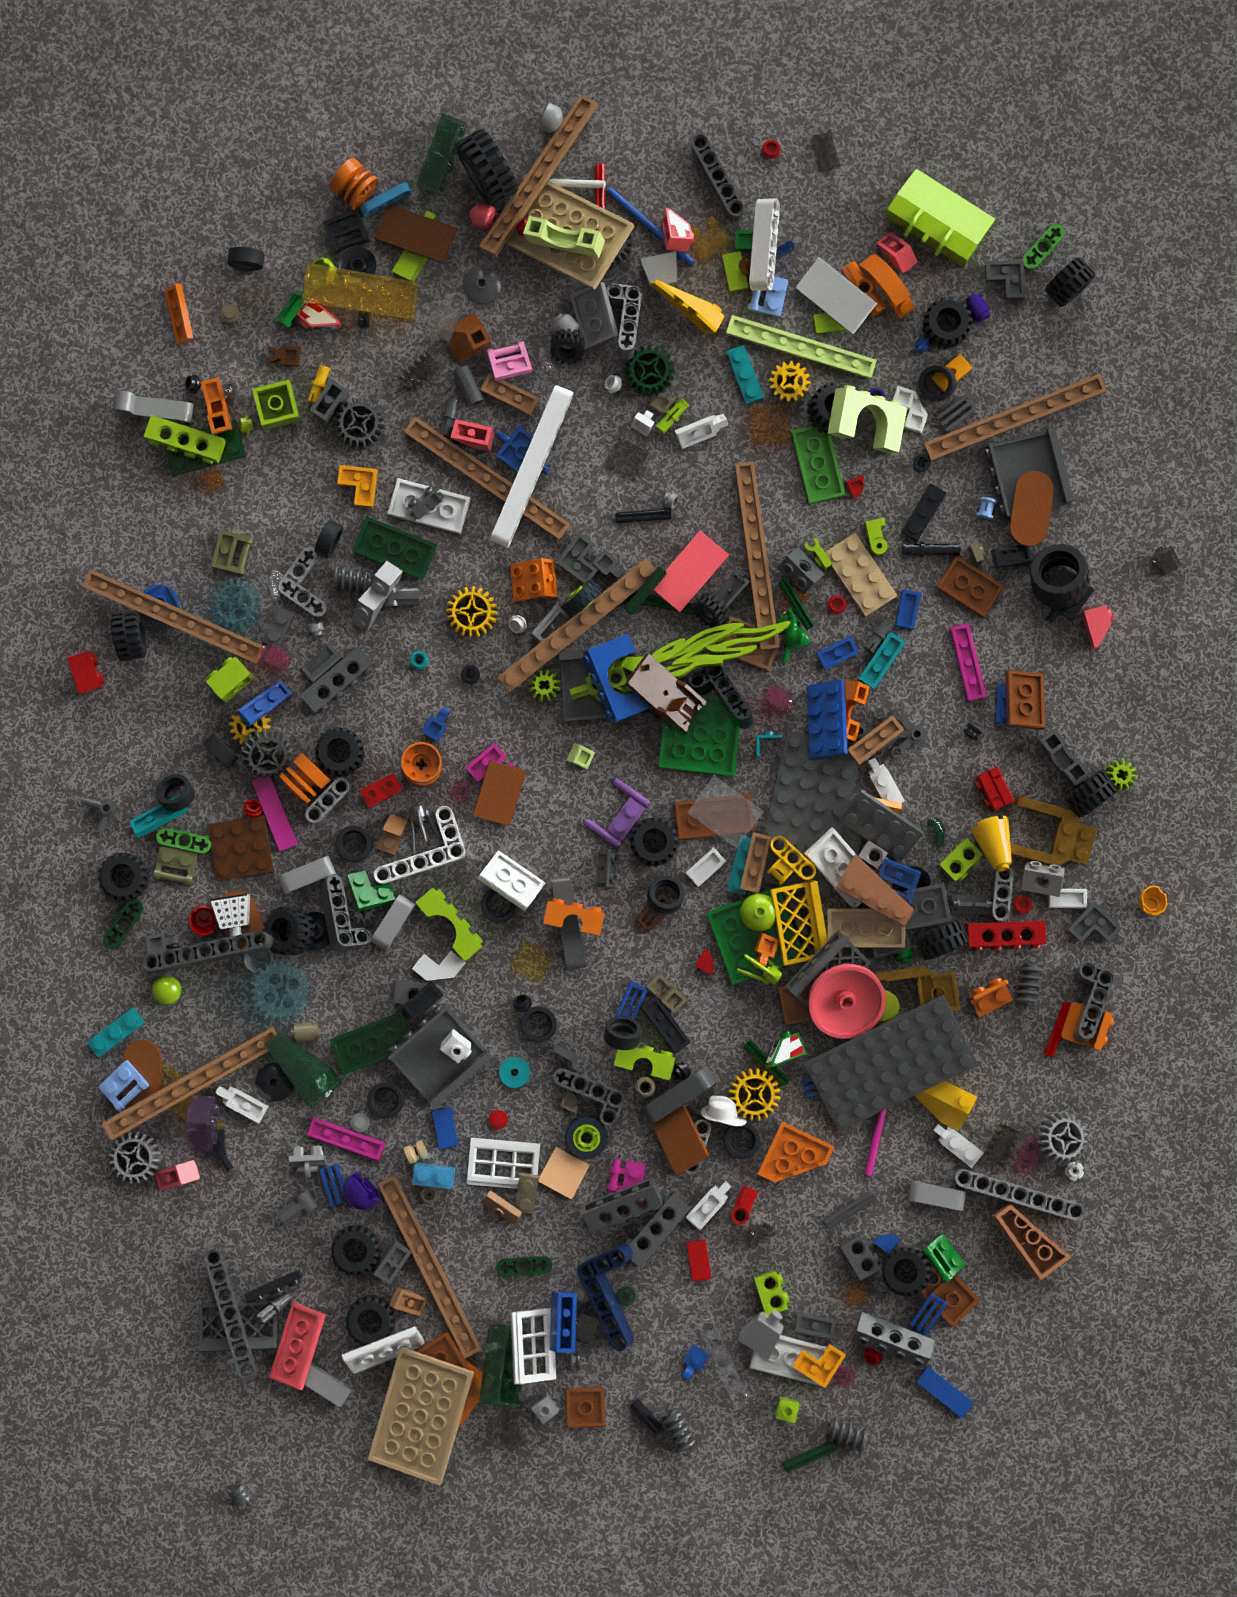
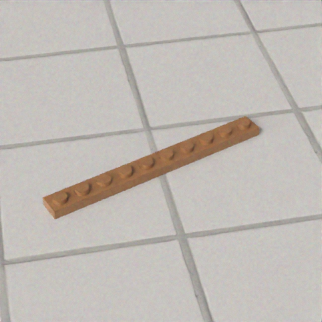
M580 95L519 186L516 194L512 196L479 247L482 251L494 257L498 256L597 108L596 101Z
M1097 374L925 442L923 445L930 460L934 461L1106 393L1107 389L1101 375Z
M417 417L412 419L404 431L406 435L494 496L506 502L513 485L511 482ZM530 497L523 516L560 541L570 527V523Z
M754 461L735 463V473L756 626L761 628L776 624L755 466ZM772 631L758 634V637L767 635ZM778 635L759 642L760 651L779 649Z
M647 558L643 559L598 595L588 607L567 620L497 677L508 692H511L639 589L652 575L655 568Z
M91 569L82 587L255 664L259 663L266 648Z
M271 1026L102 1122V1125L112 1141L282 1044V1041L274 1027Z
M396 1175L378 1183L464 1359L481 1351L482 1348Z

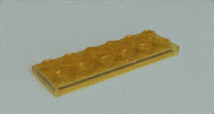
M306 263L301 302L413 321L415 318L419 282Z

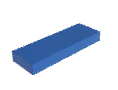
M279 680L237 710L236 713L250 727L290 698L292 692Z
M928 1366L916 1379L919 1385L961 1418L965 1416L974 1404L973 1401Z

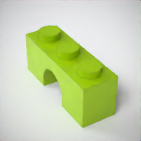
M643 1045L642 1049L636 1047L631 1050H617L614 1066L632 1070L637 1059L647 1058L653 1066L651 1076L670 1080L675 1057H672L673 1053L661 1050L660 1054L653 1052L654 1048Z

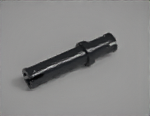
M920 542L902 544V555H919L924 557V555H960L961 552L960 543L931 544Z

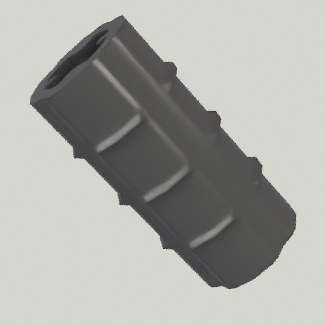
M469 366L456 369L453 374L468 407L482 403L484 399Z

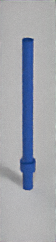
M612 187L606 191L610 197L665 244L664 235L660 229ZM676 251L677 258L680 257L689 266L694 264L695 260L685 251Z

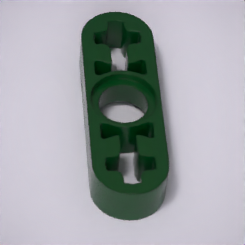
M133 899L127 902L103 938L106 947L115 949L122 944L144 911V905L141 901ZM137 903V908L139 909V911H134L131 916L134 917L132 921V919L128 916H125L124 913L126 912L127 914H129L132 911L130 905H135ZM123 918L129 922V926L125 930L119 927V921ZM115 928L117 931L123 933V935L121 937V935L118 934L115 938L117 943H112L110 945V940L108 939V937H113L116 934V932L113 931V929Z
M545 1255L503 1258L498 1261L496 1270L499 1275L504 1277L546 1274L551 1271L553 1263L551 1258ZM536 1259L535 1264L542 1262V1259H545L549 1266L546 1267V1270H542V1267H536L537 1271H532V1260ZM523 1260L530 1263V1269L525 1272L519 1268V1263ZM512 1261H517V1272H513L514 1268L508 1269L507 1273L500 1269L503 1262H507V1265H513Z

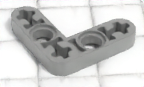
M306 547L281 579L278 588L284 596L314 617L321 618L327 613L326 604L300 586L318 560V554L314 552V548ZM312 551L314 559H308L306 564L309 566L306 568L299 561L302 560L304 562L307 558L305 553H311ZM296 567H302L304 573L302 576L296 577L293 574V570ZM284 583H291V588L296 591L294 598L291 597V595H293L291 591L286 590V592H284ZM306 593L308 595L307 602L300 603L298 595ZM312 598L315 599L313 601L315 605L319 606L322 604L323 612L318 611L317 614L314 613L315 608L311 605L309 609L306 608L311 603Z

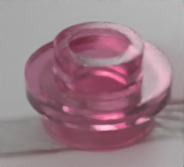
M457 781L453 784L451 793L457 800H464L470 795V786L466 782ZM459 787L465 789L463 794L457 792Z
M842 1366L836 1372V1379L839 1384L849 1386L855 1380V1372L849 1366ZM844 1372L849 1373L848 1379L842 1378Z

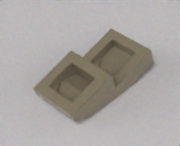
M659 972L645 984L674 1014L688 1000Z

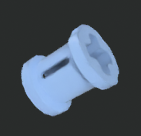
M980 497V510L976 516L993 520L992 512L997 500L989 497Z

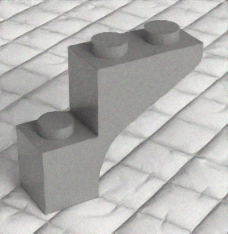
M386 561L377 571L371 586L357 602L352 622L365 631L370 629L385 600L399 583L402 570Z

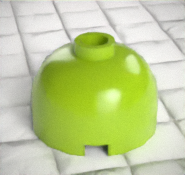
M757 893L744 900L740 907V917L748 929L755 932H763L775 925L776 913L771 897Z

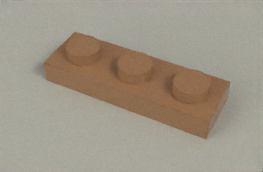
M490 373L480 389L481 392L529 416H532L540 398L504 380L495 381L494 375Z
M892 715L848 748L847 752L859 766L902 734L904 729Z
M752 833L740 889L759 893L771 836Z

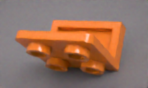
M1072 1002L1061 1038L1101 1051L1102 1047L1106 1046L1108 1040L1106 1036L1107 1031L1113 1025V1014L1103 1011L1094 1037L1087 1042L1080 1043L1075 1040L1073 1032L1083 1004ZM1087 1011L1088 1017L1094 1019V1014L1091 1011Z

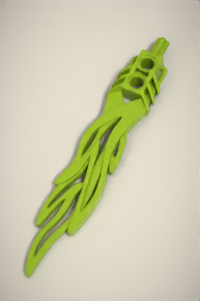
M790 621L761 628H744L743 623L716 626L694 635L687 641L685 638L671 642L654 652L651 656L660 664L678 658L672 663V666L665 667L669 672L683 668L670 672L678 679L696 668L721 666L724 664L723 661L739 658L754 652L757 649L756 645L737 648L729 647L738 644L766 641L787 629ZM772 631L771 633L760 637L738 638L720 644H715L721 641L722 639L730 637L732 635L760 634ZM705 649L713 653L739 652L728 655H697ZM627 656L621 662L618 659L610 665L608 681L616 692L623 695H631L629 692L632 690L625 685L627 679L624 670L632 673L644 656ZM591 672L588 675L589 677H586L587 684L569 689L573 700L591 694L593 700L596 699L600 702L597 695L598 690L594 689V684L590 678ZM615 676L621 677V681L616 684L612 682V679Z

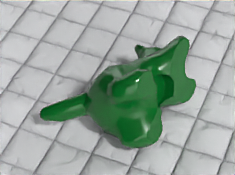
M791 608L776 620V623L790 621L789 627L785 629L786 647L782 659L783 665L789 660L792 650L806 647L810 642L808 633L800 628L801 621Z

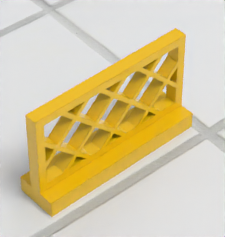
M808 880L803 883L770 889L776 913V927L783 965L810 960L815 954L806 955L803 952L808 943L814 946L816 953L828 941L818 881ZM804 887L805 895L800 901L793 895L797 888ZM784 892L788 895L783 904L777 901L776 893ZM791 898L799 902L794 912L786 907ZM802 905L808 910V914L804 919L797 915ZM784 909L792 914L786 923L780 919V914ZM794 917L802 921L797 931L789 926ZM805 924L811 928L808 938L800 934ZM787 928L795 933L789 942L783 936ZM797 936L806 940L800 950L792 945ZM792 947L798 953L794 959L788 960L786 953Z

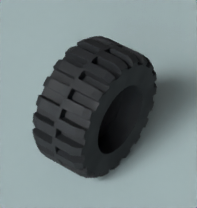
M479 129L457 142L455 146L457 155L475 188L488 205L496 206L516 194L518 184L513 172L487 131Z

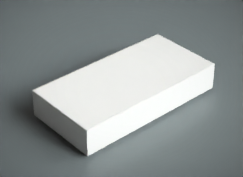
M713 847L685 874L699 887L727 861Z
M1062 889L1060 897L1048 895V908H1087V889Z

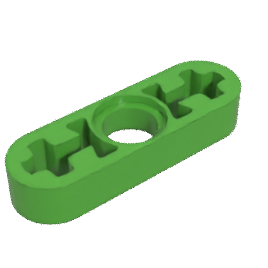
M1051 225L1022 258L1024 260V269L1028 271L1036 269L1057 246L1065 234L1064 228L1061 225ZM1051 230L1059 231L1058 235L1060 237L1055 236L1052 241L1048 240L1053 233ZM1038 244H1047L1048 251L1040 252ZM1036 253L1038 256L1033 262L1035 265H1028L1026 258L1031 259Z
M162 828L156 834V839L161 845L206 854L211 850V841L205 836L169 828ZM167 831L169 836L175 837L174 833H178L175 838V845L172 844L173 840L167 839L166 842H163L161 834H165ZM186 835L189 837L190 842L187 846L180 845L179 839L181 836ZM193 837H196V842L201 843L205 840L208 847L201 850L200 846L194 845V849H191Z

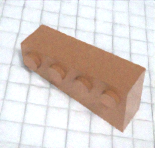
M856 854L854 855L836 888L906 927L915 910Z
M1004 1205L990 1215L1035 1280L1044 1279L1071 1258L1012 1205Z

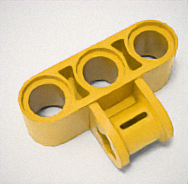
M776 836L771 840L770 850L779 859L767 873H771L779 881L780 885L793 872L805 881L815 876L816 869L814 865L784 837ZM775 840L783 842L784 847L782 850L774 848L773 843ZM790 853H794L798 857V861L794 864L790 863L787 859ZM808 866L811 868L812 874L810 877L803 876L801 872L803 867Z

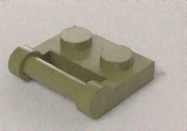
M220 530L211 567L244 576L246 560L254 538ZM238 541L243 542L238 565L235 567L232 566Z
M160 846L153 880L159 881L163 879L184 883L185 886L191 887L199 853ZM166 866L187 870L188 874L183 876L162 872V868Z

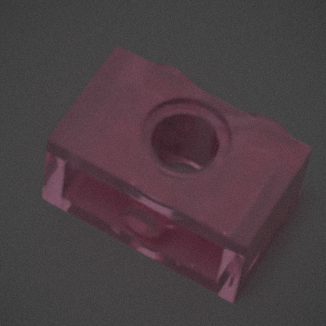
M268 642L267 646L264 645L260 652V656H262L260 660L264 664L286 673L293 658L290 651Z
M772 683L762 700V704L782 714L783 711L787 712L794 700L791 699L793 694Z

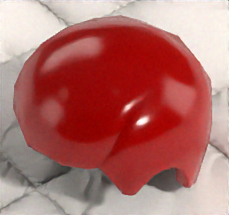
M200 905L194 908L189 916L191 930L200 936H206L214 932L218 924L214 909L208 905Z

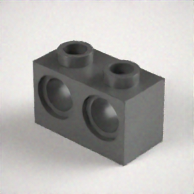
M858 1234L839 1245L860 1281L880 1270L878 1265L881 1262L876 1253L872 1254L869 1247H871V1244L866 1236L862 1238ZM854 1243L862 1245L859 1253L852 1252V1245ZM864 1260L871 1261L872 1266L870 1269H862L861 1264Z

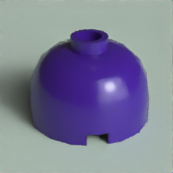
M355 1171L344 1182V1202L350 1208L368 1210L378 1203L381 1198H377L379 1192L366 1177L363 1180L360 1177L362 1173Z

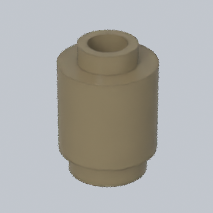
M318 1023L294 1024V1028H291L292 1040H296V1043L315 1041V1039L320 1038Z
M642 1077L636 1082V1091L639 1095L648 1097L653 1094L655 1084L651 1078ZM643 1083L649 1084V1088L647 1090L642 1089L641 1086Z

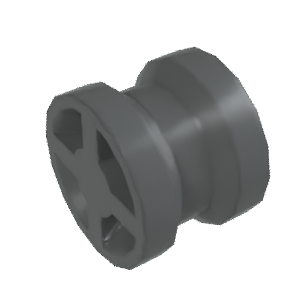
M245 1483L228 1493L234 1499L235 1507H239L253 1497L251 1493L247 1492Z

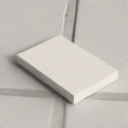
M499 850L477 878L523 911H526L545 885L544 881Z

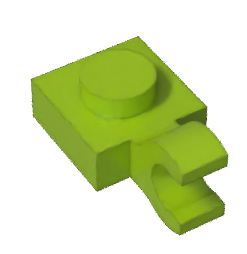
M813 538L815 546L809 547L806 542L804 547L808 552L814 553L816 565L819 568L822 567L825 571L831 567L832 563L823 548L820 547L818 539Z

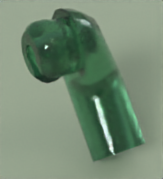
M929 818L927 826L933 828L936 832L934 843L943 845L946 832L945 826L939 818Z

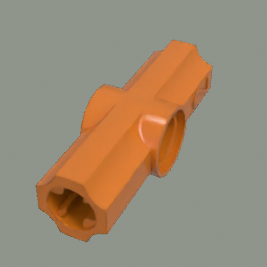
M855 261L850 262L841 269L844 277L856 287L866 286L868 288V292L865 294L877 303L870 312L872 317L877 316L886 309L885 304L874 290L872 282L866 278Z

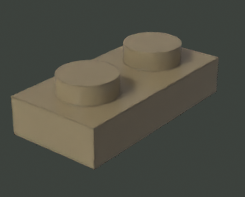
M520 1173L515 1208L522 1213L533 1214L539 1175Z

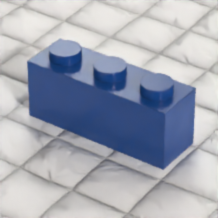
M551 1291L549 1350L553 1352L575 1353L577 1293L571 1291Z

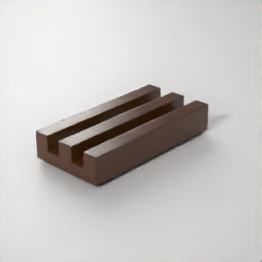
M663 892L656 898L658 901L663 898L665 900L663 904H672ZM650 905L635 918L648 933L667 915L662 914L647 927L646 924L658 913L654 911L647 919L642 921L641 918L651 909Z

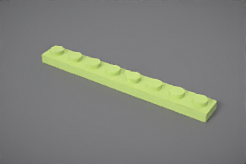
M734 315L731 316L726 335L868 379H871L877 361L876 359Z

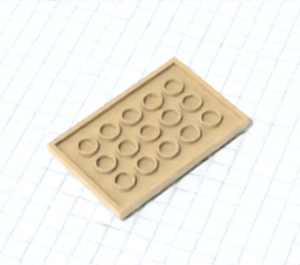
M547 181L523 218L528 220L529 216L545 219L555 226L571 231H578L581 228L599 231L605 240L600 257L595 258L529 243L524 235H518L516 229L506 242V245L595 290L635 226L633 223Z
M401 1347L368 1460L441 1485L474 1372Z

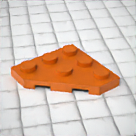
M781 1122L757 1174L775 1183L826 1165L834 1146L785 1122Z

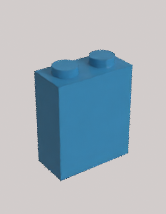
M417 1162L414 1165L412 1185L452 1189L456 1167Z

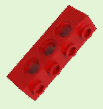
M1045 921L966 924V935L969 939L967 947H972V951L984 950L983 947L991 946V950H1003V946H1010V949H1022V945H1030V949L1041 948V944H1046ZM1005 930L1011 935L1010 940L1007 942L1001 937L1002 932ZM1023 930H1027L1030 933L1027 941L1021 938ZM985 931H988L992 936L989 942H985L982 939V934Z

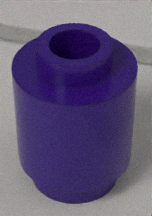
M974 293L965 299L966 309L970 310L973 320L980 323L991 315L989 307L980 294L976 296Z

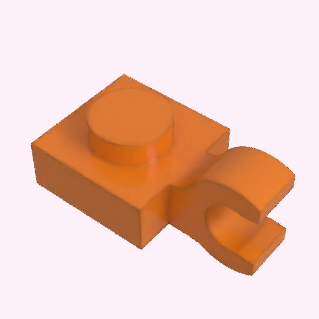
M760 933L754 950L759 955L755 960L766 967L768 957L774 958L779 939Z

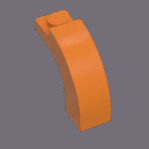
M873 253L859 264L866 278L880 289L899 319L915 308L907 288L883 259Z
M216 377L200 382L208 409L207 418L211 433L215 435L232 430L230 413L220 378Z

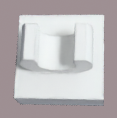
M647 410L642 415L638 412L631 427L647 437L654 424L651 420L653 413Z

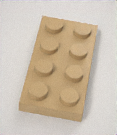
M856 533L825 552L832 563L831 567L865 617L897 597V594Z
M828 909V940L838 930L856 948H905V927L874 909Z

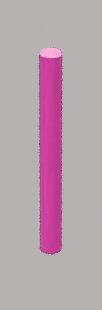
M887 1109L877 1114L865 1175L872 1176Z

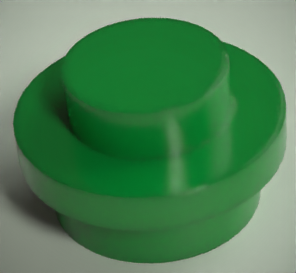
M911 949L899 951L896 953V962H901V964L910 963L915 955Z

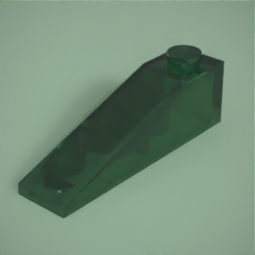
M281 1032L265 1043V1046L310 1108H313L342 1083V1080L330 1065L318 1059Z

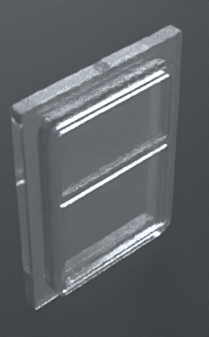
M713 776L687 813L735 848H738L764 811L723 781Z

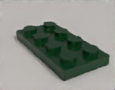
M231 420L232 430L215 434V436L224 438L226 441L219 463L213 462V464L203 462L200 457L195 456V459L185 456L182 451L177 450V453L166 450L172 476L247 457L237 420ZM210 426L198 429L199 431L212 434ZM183 437L180 440V445H186L189 442V438ZM201 443L198 446L199 451H204L207 448L206 443Z
M367 516L352 552L383 565L388 561L402 570L403 573L423 581L438 545Z
M401 1011L329 1040L344 1076L387 1059L388 1049L395 1043L399 1044L404 1040L402 1037L410 1030Z

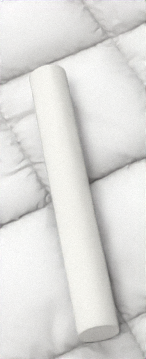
M549 179L550 182L560 187L605 188V181Z

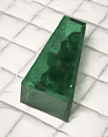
M443 113L441 114L416 186L439 195L441 191H445L448 183L446 181L447 176L451 174L454 167L453 161L455 156H457L455 146L465 136L468 126L466 122Z
M489 1324L479 1403L522 1409V1402H519V1393L522 1392L521 1384H514L511 1326Z

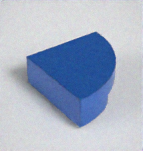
M886 1234L877 1237L873 1243L889 1254L900 1238L895 1235Z

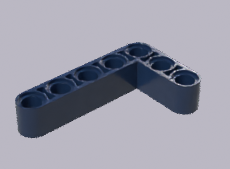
M625 1244L589 1258L580 1264L577 1270L611 1346L619 1352L625 1350L634 1342V1335L605 1273L622 1266L632 1258V1249Z

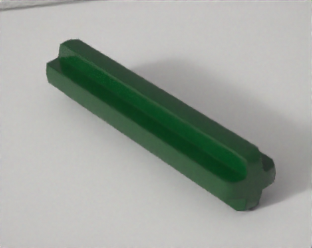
M660 566L657 567L624 607L627 613L633 615L667 575L665 569Z
M784 578L779 581L780 589L804 628L809 630L814 627L815 623L788 579Z
M751 1040L743 1046L781 1086H785L789 1082V1078L777 1066L766 1069L765 1063L768 1057Z
M834 1440L832 1442L829 1441L783 1461L782 1464L785 1471L790 1472L836 1452L838 1447Z

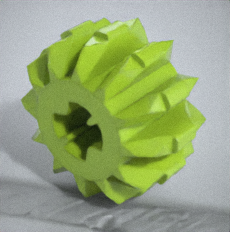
M539 670L540 677L533 674L532 677L536 681H529L530 685L535 686L529 688V692L536 691L533 694V698L535 699L540 695V702H543L544 696L550 702L549 695L551 694L556 698L557 694L553 691L561 690L560 687L554 686L560 684V680H554L557 676L555 673L549 677V670H546L545 675H543L542 670ZM548 682L549 689L546 690L544 688L543 690H541L540 683Z
M1121 759L1119 763L1117 760L1112 761L1113 766L1107 765V769L1111 772L1105 773L1107 776H1110L1113 784L1117 785V792H1120L1122 787L1125 791L1129 790L1128 784L1130 786L1135 785L1131 779H1137L1138 777L1132 774V772L1136 771V768L1130 769L1129 767L1132 763L1128 762L1125 765L1124 759ZM1124 772L1125 776L1118 778L1117 774Z

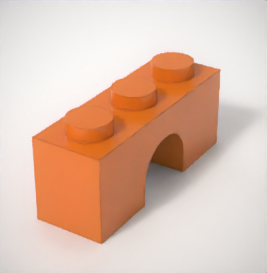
M844 680L847 741L856 742L860 723L851 719V710L858 704H866L870 686L858 681Z
M556 898L548 901L543 924L562 928L567 916L577 915L582 920L581 932L600 936L605 913L601 912L602 908L591 906L590 910L582 908L583 904L574 902L570 906L563 904L564 900Z

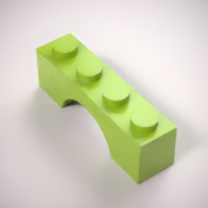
M432 888L415 903L428 918L444 916L453 923L456 929V939L452 947L466 962L483 948L481 945L483 940L477 933L473 935L470 932L469 928L471 926L464 918L462 920L459 919L456 915L458 910L452 903L448 905L444 901L446 898L444 893L440 889L435 890Z

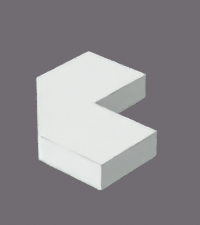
M897 386L893 401L899 402L900 406L906 407L909 410L904 428L922 434L928 414L923 408L916 391Z
M452 951L449 952L440 965L423 954L412 969L427 981L454 978L466 962Z

